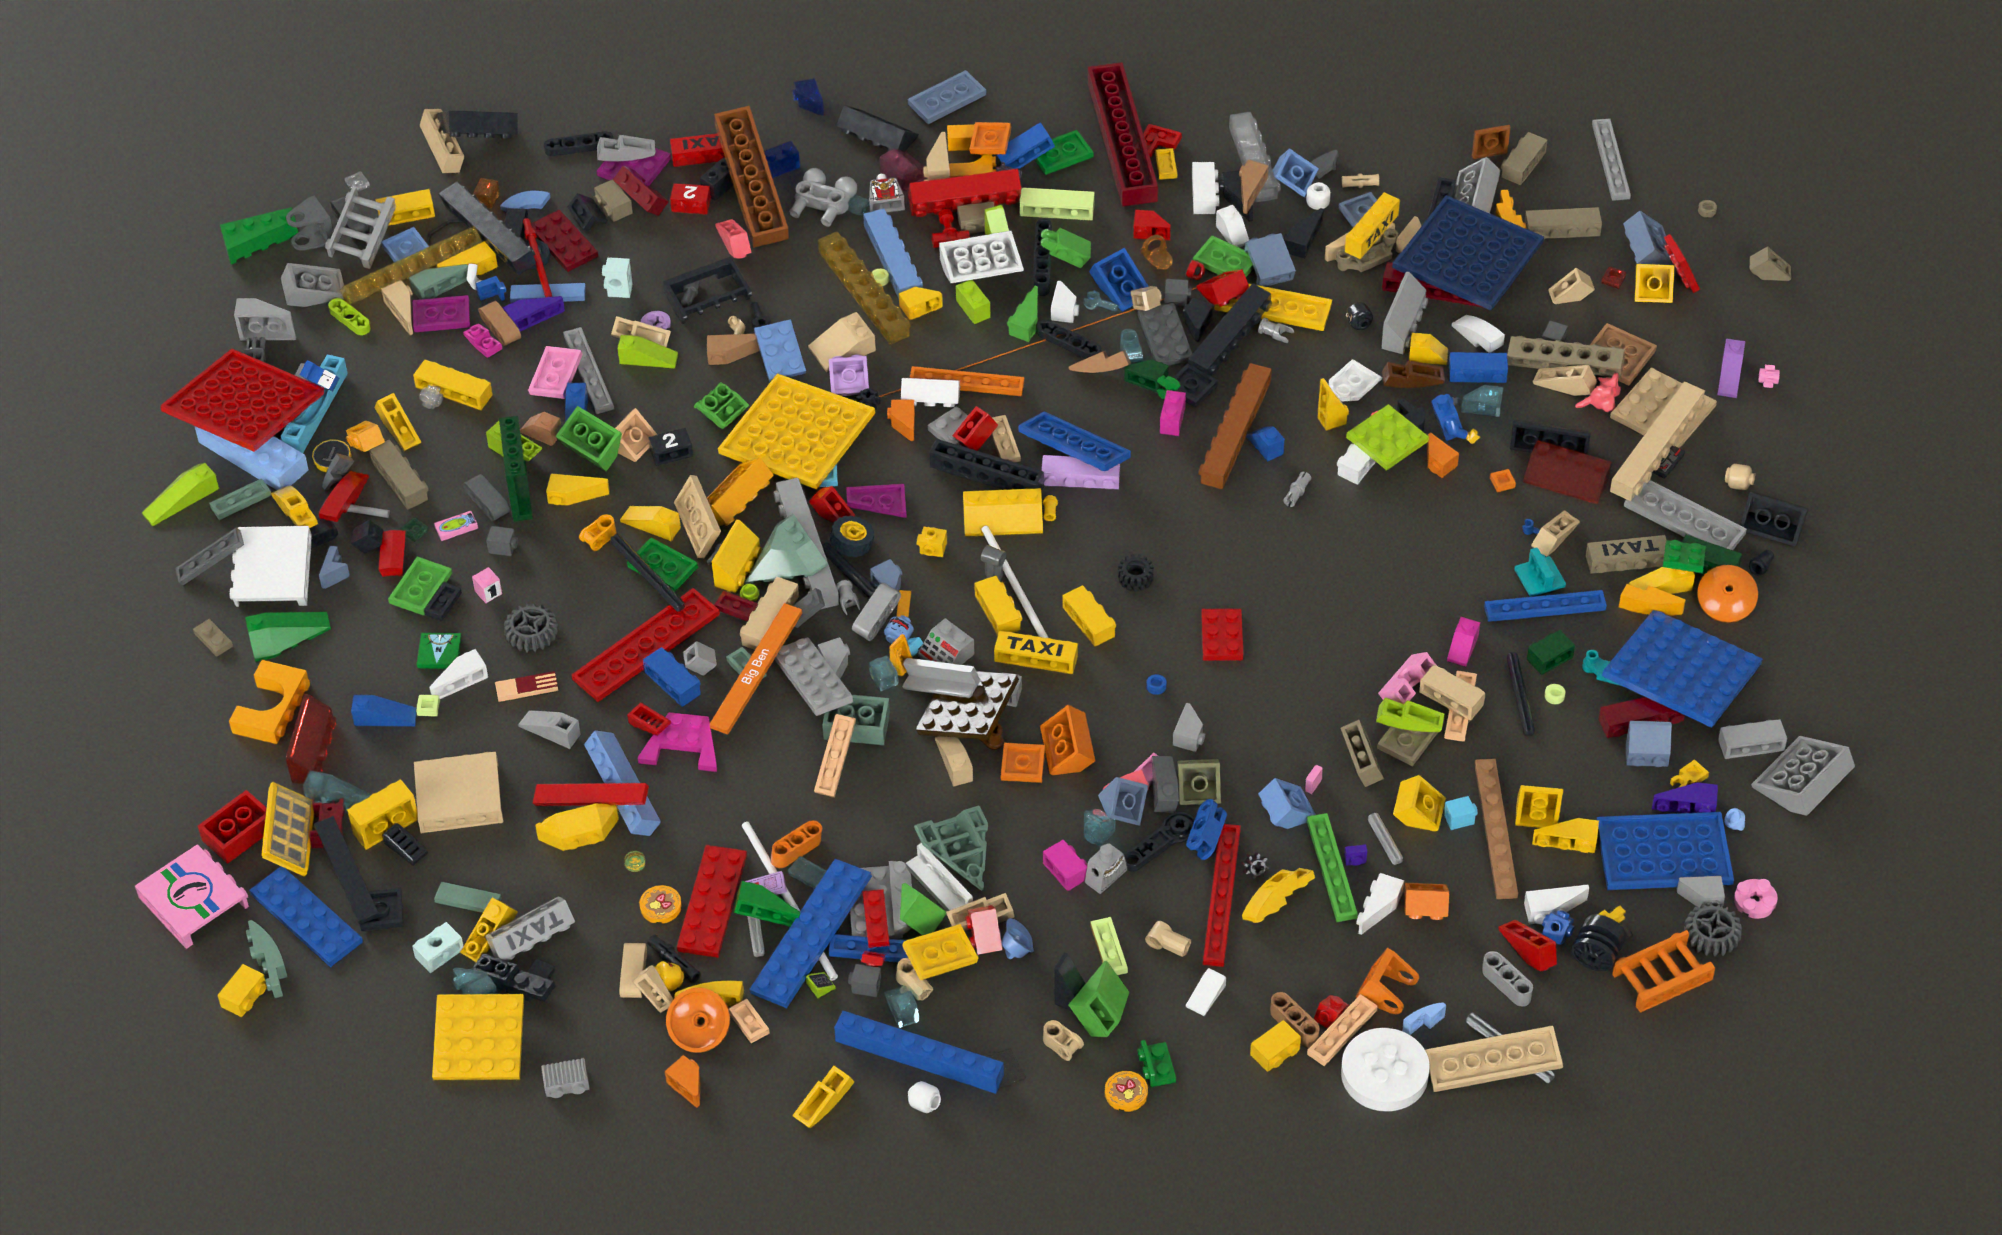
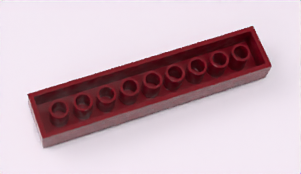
M1123 62L1088 67V86L1121 205L1130 206L1158 202V184ZM1137 143H1139L1140 151L1135 148Z

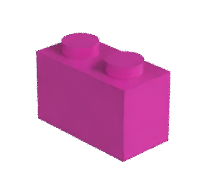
M1167 390L1160 417V434L1179 436L1185 411L1186 393Z
M1061 840L1043 851V864L1067 891L1085 881L1088 864L1084 859H1080L1077 856L1073 846Z

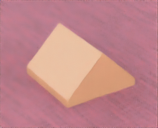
M636 408L615 428L622 433L618 454L636 462L650 448L649 437L657 435Z

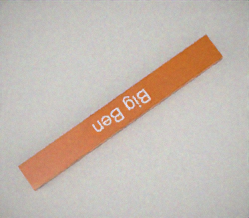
M786 603L783 604L710 722L711 729L729 734L801 617L802 609Z

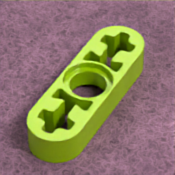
M335 298L329 302L330 314L354 333L365 335L370 332L369 319L343 299ZM347 315H354L351 319L345 318Z

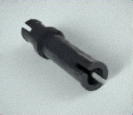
M657 934L650 937L647 944L659 953V957L662 960L679 965L684 976L691 983L699 979L701 972L679 955L671 944L665 943Z

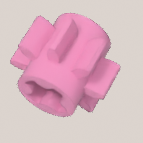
M1765 364V369L1760 368L1758 382L1763 383V387L1773 388V384H1778L1780 371L1775 370L1774 365Z

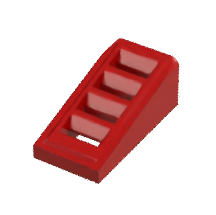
M641 702L627 714L630 725L657 736L671 724V720Z

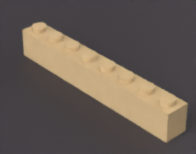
M1684 381L1612 478L1610 492L1629 501L1635 495L1638 496L1640 494L1643 484L1649 482L1653 470L1656 471L1659 468L1662 458L1668 456L1670 447L1676 445L1679 435L1681 433L1684 434L1689 421L1692 422L1695 419L1697 410L1703 408L1706 401L1704 399L1705 390Z

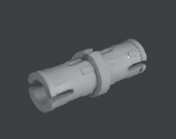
M1301 472L1297 480L1291 484L1290 491L1283 500L1287 506L1290 504V507H1293L1298 498L1304 494L1305 487L1311 480L1310 474Z

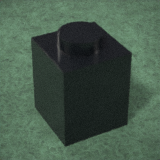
M368 520L353 529L351 544L363 553H367L382 545L384 530L371 520Z

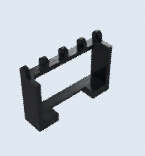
M732 257L663 281L664 294L682 324L688 320L687 316L689 314L697 312L699 315H702L705 308L715 306L718 309L720 308L719 303L731 299L735 303L738 296L744 295L746 300L753 296L751 289ZM715 275L717 279L732 275L739 287L684 309L675 296L684 292L685 285Z

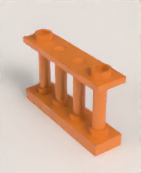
M1688 930L1675 933L1664 941L1626 958L1622 957L1614 963L1612 975L1617 977L1625 974L1638 992L1636 1008L1640 1013L1713 980L1714 965L1711 962L1704 965L1700 964L1686 946L1689 937ZM1679 949L1693 970L1686 973L1681 972L1668 953ZM1660 957L1675 978L1664 981L1651 964V961ZM1643 966L1657 986L1645 989L1632 970Z

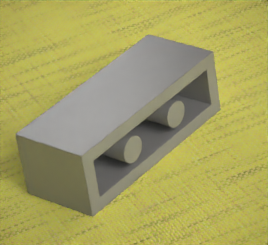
M1781 719L1721 727L1718 741L1724 758L1730 759L1785 751L1787 736Z

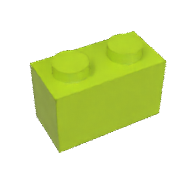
M973 280L956 285V301L973 324L990 318V301Z

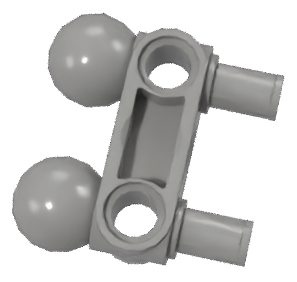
M811 168L805 172L803 181L796 185V194L794 196L796 201L789 210L790 215L799 218L805 206L826 211L821 218V223L829 227L836 215L843 214L848 210V201L856 194L857 183L851 177H841L836 181L835 188L826 186V176L823 171L818 168Z

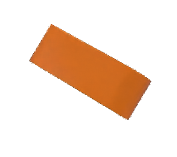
M814 820L808 821L776 841L772 846V865L777 868H784L819 846L822 836V825Z

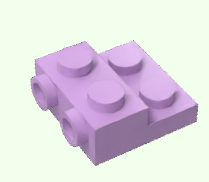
M853 355L847 358L835 356L829 359L831 393L840 396L860 395L861 390L869 388L866 356Z

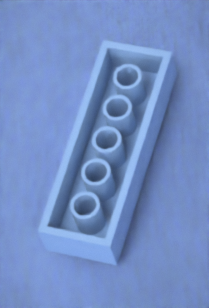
M195 427L199 443L254 477L262 478L267 485L276 490L294 484L309 470L305 454L275 436L253 452Z

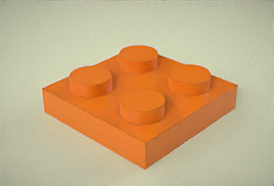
M975 122L969 148L970 154H1006L1012 128L1011 123Z
M1004 743L1001 780L1042 783L1045 745Z

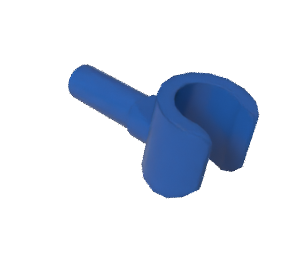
M1526 519L1525 525H1522L1523 532L1527 535L1532 533L1538 534L1540 529L1534 527V522L1531 519Z

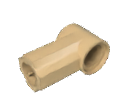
M1157 921L1145 938L1150 947L1154 949L1164 948L1181 957L1186 955L1191 944V939L1173 932L1170 926L1162 921Z
M903 958L898 962L897 982L900 985L906 986L917 1000L922 1001L928 998L933 991V987L926 979H919L909 958Z

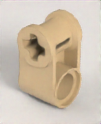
M1051 1020L1044 1025V1044L1064 1060L1070 1061L1072 1054L1084 1046L1080 1036L1067 1029L1060 1022Z

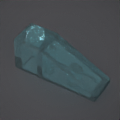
M309 771L303 785L305 797L312 800L314 798L315 803H333V800L334 803H338L339 799L344 798L346 809L371 796L370 793L341 779L316 771Z

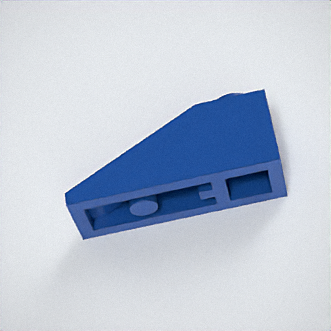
M567 383L565 422L577 406L587 411L588 394L586 383Z
M354 695L351 713L355 726H415L417 708L375 695Z

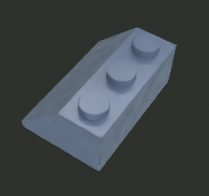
M1642 211L1637 212L1623 223L1626 230L1625 235L1630 240V248L1635 253L1637 264L1673 265L1664 247L1667 245L1664 239L1666 234L1660 223Z

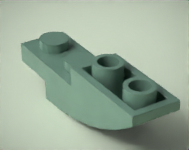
M250 920L248 921L249 930H246L248 942H253V946L249 947L252 959H257L258 966L263 967L264 974H269V978L265 979L268 991H273L274 998L282 997L279 979L286 978L287 973L280 951L270 935L260 925Z

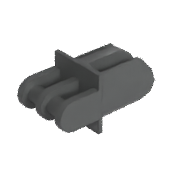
M253 337L252 346L250 338H247V346L244 349L245 354L265 362L266 339L264 337L260 338L259 348L257 337Z

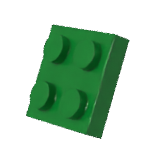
M1666 540L1663 567L1703 573L1706 546L1698 543L1689 544L1678 540Z

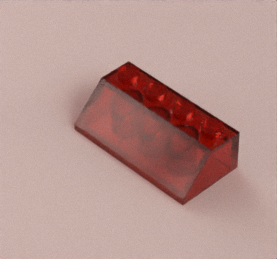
M1537 440L1531 453L1523 482L1598 504L1609 479L1612 462Z
M304 694L286 755V762L292 783L316 785L318 777L322 775V762L327 758L326 748L327 745L331 744V730L336 726V717L333 716L332 709L309 694Z

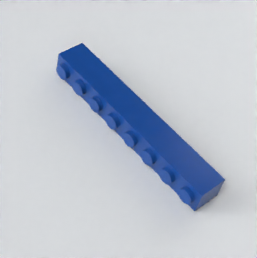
M842 1011L834 1027L835 1041L995 1094L1004 1078V1062L846 1011Z

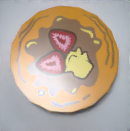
M664 885L654 886L646 890L639 901L641 914L651 923H668L674 920L680 914L682 906L681 897L678 892Z
M1121 1071L1115 1073L1105 1084V1098L1114 1109L1131 1112L1139 1109L1146 1102L1148 1085L1145 1079L1135 1072Z

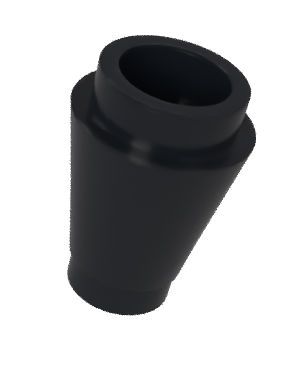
M1765 550L1752 558L1749 562L1750 572L1756 576L1765 574L1774 559L1773 552Z

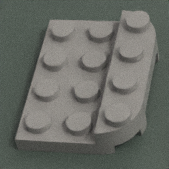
M889 861V866L861 868L871 872L872 875L863 891L884 890L889 939L903 938V934L911 929L909 925L900 920L902 884L906 883L912 887L911 874L906 864L902 861ZM862 892L850 910L852 936L867 937Z

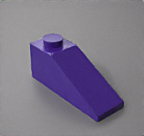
M562 296L522 299L503 307L520 332L565 311Z

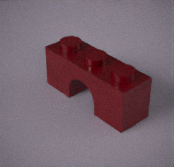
M622 166L613 178L616 184L649 213L659 216L669 202L658 191L644 183L646 180L631 168Z

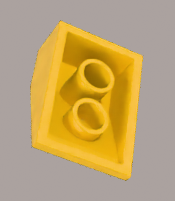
M1521 785L1517 797L1515 826L1543 828L1558 824L1563 789Z

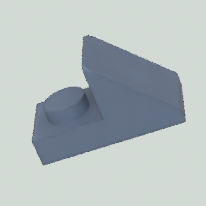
M336 546L329 547L319 574L321 587L325 589L348 578L350 575L348 565L341 563L342 556L339 555L338 547Z

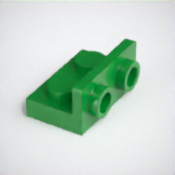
M1141 1040V1048L1137 1049L1140 1062H1144L1145 1067H1142L1145 1080H1149L1150 1087L1176 1083V1076L1166 1042L1147 1045L1145 1040Z

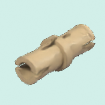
M1379 174L1342 176V188L1379 186Z

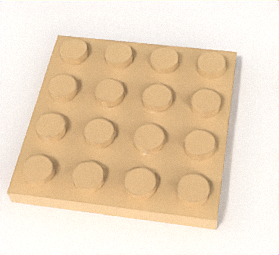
M1650 368L1611 412L1610 418L1645 435L1683 383ZM1704 395L1706 401L1703 408L1697 410L1695 419L1692 422L1689 421L1684 434L1681 433L1679 435L1676 447L1680 448L1716 407V400Z

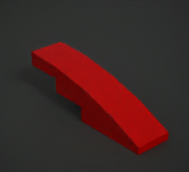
M353 471L345 475L324 502L318 513L319 518L338 522L342 513H347L351 504L355 505L369 475Z

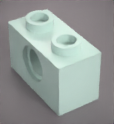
M607 258L606 265H603L602 275L605 276L604 289H607L608 297L630 298L633 286L630 259Z
M445 922L443 925L436 927L426 937L419 939L412 947L415 958L431 973L460 953L463 948L462 937Z

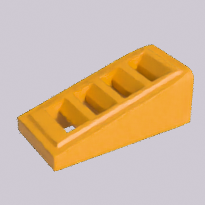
M901 634L889 646L891 672L903 676L907 672L903 663L906 658H912L905 635Z

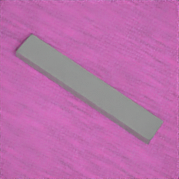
M1611 119L1593 120L1592 126L1611 199H1630L1631 194Z
M579 327L563 332L568 348L581 350L583 354L577 369L582 382L586 383L587 394L595 413L599 414L613 410V402L582 328Z

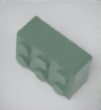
M852 695V703L824 714L822 724L824 740L829 739L835 715L839 714L856 719L850 742L884 745L890 716L889 698Z

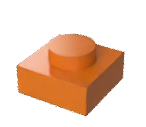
M1509 469L1490 474V479L1497 492L1515 488L1516 482Z

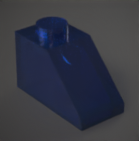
M815 78L794 82L792 96L793 100H797L799 107L818 115H824L823 100Z

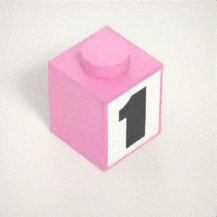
M489 567L472 576L475 592L485 603L502 594L500 579Z

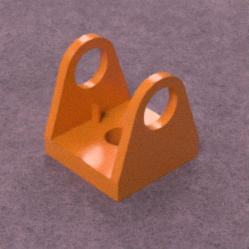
M1387 948L1372 965L1356 998L1361 994L1376 1004L1379 1009L1391 1014H1400L1404 1008L1403 1003L1380 982V979L1384 975L1407 985H1415L1419 980V975L1399 955ZM1400 971L1409 973L1413 979L1405 978L1401 975ZM1384 1000L1394 1002L1398 1008L1388 1006Z

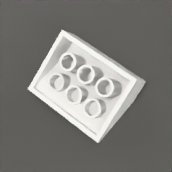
M1012 231L939 243L940 261L950 283L1024 271Z

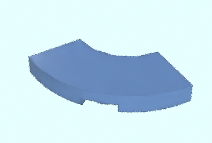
M526 191L511 196L500 207L505 212H507L508 208L542 209L551 197L550 193L544 191Z

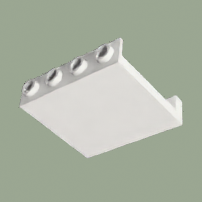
M309 526L238 527L241 530L244 545L237 549L236 552H233L235 570L231 571V580L234 583L233 588H230V599L234 601L236 607H239V601L297 600L299 606H307L312 540Z

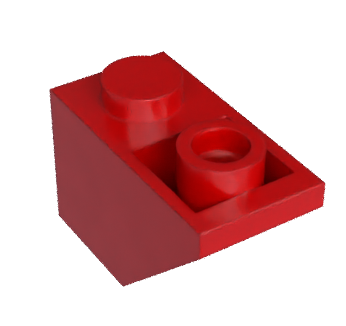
M1135 210L1133 238L1170 240L1171 225L1154 211Z

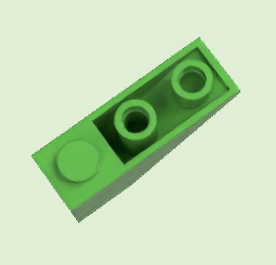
M1034 286L1032 291L1027 293L1023 303L1018 305L1015 314L1010 316L1007 322L1009 335L1027 342L1031 340L1037 331L1038 286Z

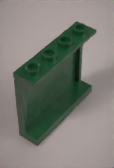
M518 416L499 418L505 474L513 521L533 519L526 460L523 458Z

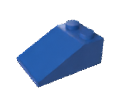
M1125 248L1095 263L1089 271L1098 287L1122 312L1133 307L1132 290L1149 287Z

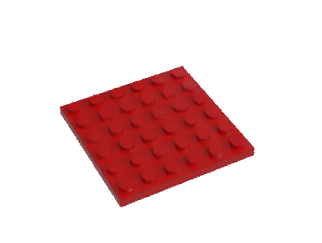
M231 349L161 405V411L255 452L324 395V388Z

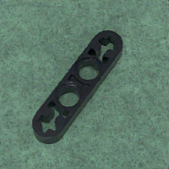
M608 131L553 138L544 142V151L548 156L596 151L600 137L614 138L613 134ZM585 141H592L591 144H584ZM569 143L574 144V146L567 147L566 145Z
M1041 320L1037 324V334L1039 337L1084 359L1101 352L1099 344L1050 320ZM1059 334H1063L1066 337L1064 339H1059L1056 336ZM1074 342H1080L1082 345L1079 346V347H1076V346H1073L1072 344H1073Z

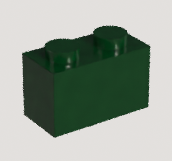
M1558 630L1555 633L1548 634L1539 642L1532 643L1528 647L1527 661L1543 675L1572 659L1575 644L1561 630Z

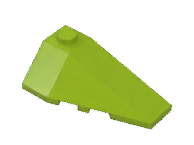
M206 463L198 464L183 472L142 512L143 516L154 526L217 491L219 487L215 473Z

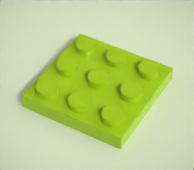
M1389 404L1348 431L1346 436L1348 440L1386 470L1429 441L1428 435Z

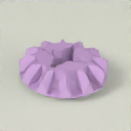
M651 311L642 317L641 323L653 326L658 320L659 324H656L655 327L667 330L670 327L671 320L665 312Z

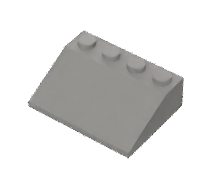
M1799 736L1751 785L1752 788L1790 812L1807 816L1855 765L1849 747Z

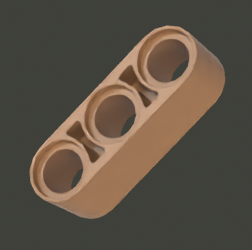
M493 301L478 309L483 322L503 346L521 338L518 327L497 301Z
M1277 992L1272 996L1271 1016L1278 1023L1284 1020L1301 1036L1300 1044L1310 1048L1319 1038L1320 1028L1318 1023L1286 993Z

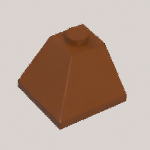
M1510 125L1476 130L1474 132L1472 158L1478 159L1506 154L1508 152Z

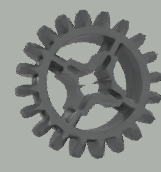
M526 603L524 608L519 606L517 611L512 610L511 615H507V620L504 623V634L508 643H511L513 648L517 647L519 651L525 649L527 653L531 649L536 652L538 648L543 650L544 645L550 646L551 641H555V635L558 632V622L554 613L549 608L545 609L543 605L537 607L535 603L533 606H529Z
M1712 902L1709 906L1703 903L1700 908L1695 906L1693 912L1690 911L1684 923V931L1688 930L1689 932L1688 942H1691V948L1697 947L1698 952L1705 951L1706 956L1709 953H1713L1714 957L1717 953H1720L1722 956H1724L1726 951L1731 953L1733 947L1736 948L1742 936V925L1740 924V918L1735 917V911L1729 912L1728 907L1721 908L1720 903L1717 906H1713Z

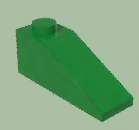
M741 882L734 913L790 927L794 920L799 918L800 911L764 886L752 882Z

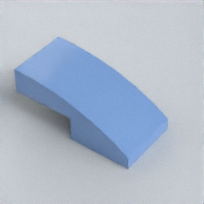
M1443 1002L1436 1003L1413 1012L1404 1019L1402 1031L1411 1035L1423 1024L1431 1029L1445 1017L1446 1004Z

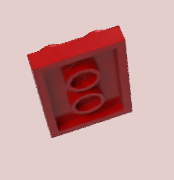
M1671 234L1665 236L1664 239L1667 245L1664 247L1677 274L1681 276L1685 287H1690L1693 293L1699 291L1700 288L1673 237Z
M1202 609L1203 661L1243 660L1242 610Z

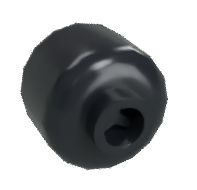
M1354 303L1346 311L1348 322L1356 330L1366 329L1373 321L1372 312L1365 303Z

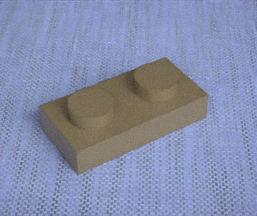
M210 619L193 628L194 634L216 657L233 647L232 641Z

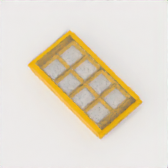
M275 782L270 783L262 858L302 876L307 875L311 847L309 834L312 831L314 817L312 799Z

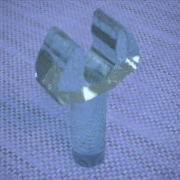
M1090 291L1088 292V299L1084 298V305L1090 310L1097 306L1115 312L1118 310L1117 304L1102 300L1099 292Z

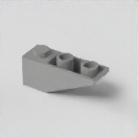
M529 710L518 724V727L568 749L573 746L581 735L579 721L561 712Z

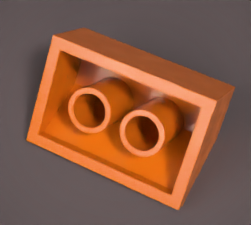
M1067 705L1040 725L1049 773L1051 775L1081 772L1095 762L1085 712Z

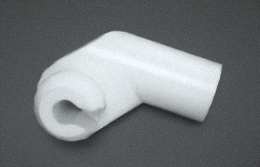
M469 264L467 281L474 290H477L476 283L482 281L476 276L478 265Z

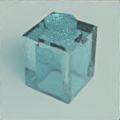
M887 655L869 662L870 676L880 692L898 685V672Z

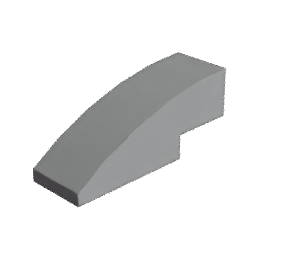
M619 135L618 140L600 137L597 145V159L602 161H630L655 155V140L625 135Z

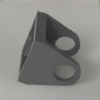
M315 195L307 198L286 216L287 223L290 226H306L292 237V246L296 250L325 247L328 238L331 239L333 228L330 216ZM296 214L304 216L302 221H291V217ZM302 237L310 240L305 245L296 244V241Z

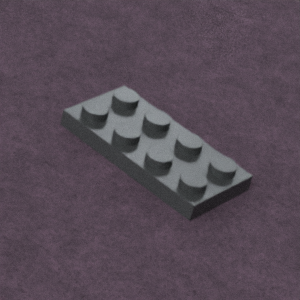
M1174 303L1159 305L1146 311L1138 310V317L1153 359L1169 366L1189 362L1192 351Z

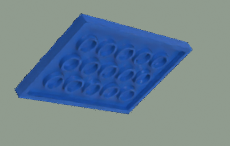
M1721 812L1597 817L1596 819L1599 821L1598 837L1607 890L1677 887L1680 877L1721 876L1723 885H1733L1734 883Z

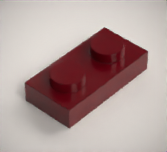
M723 591L714 606L720 612L748 622L751 612L756 610L758 603Z

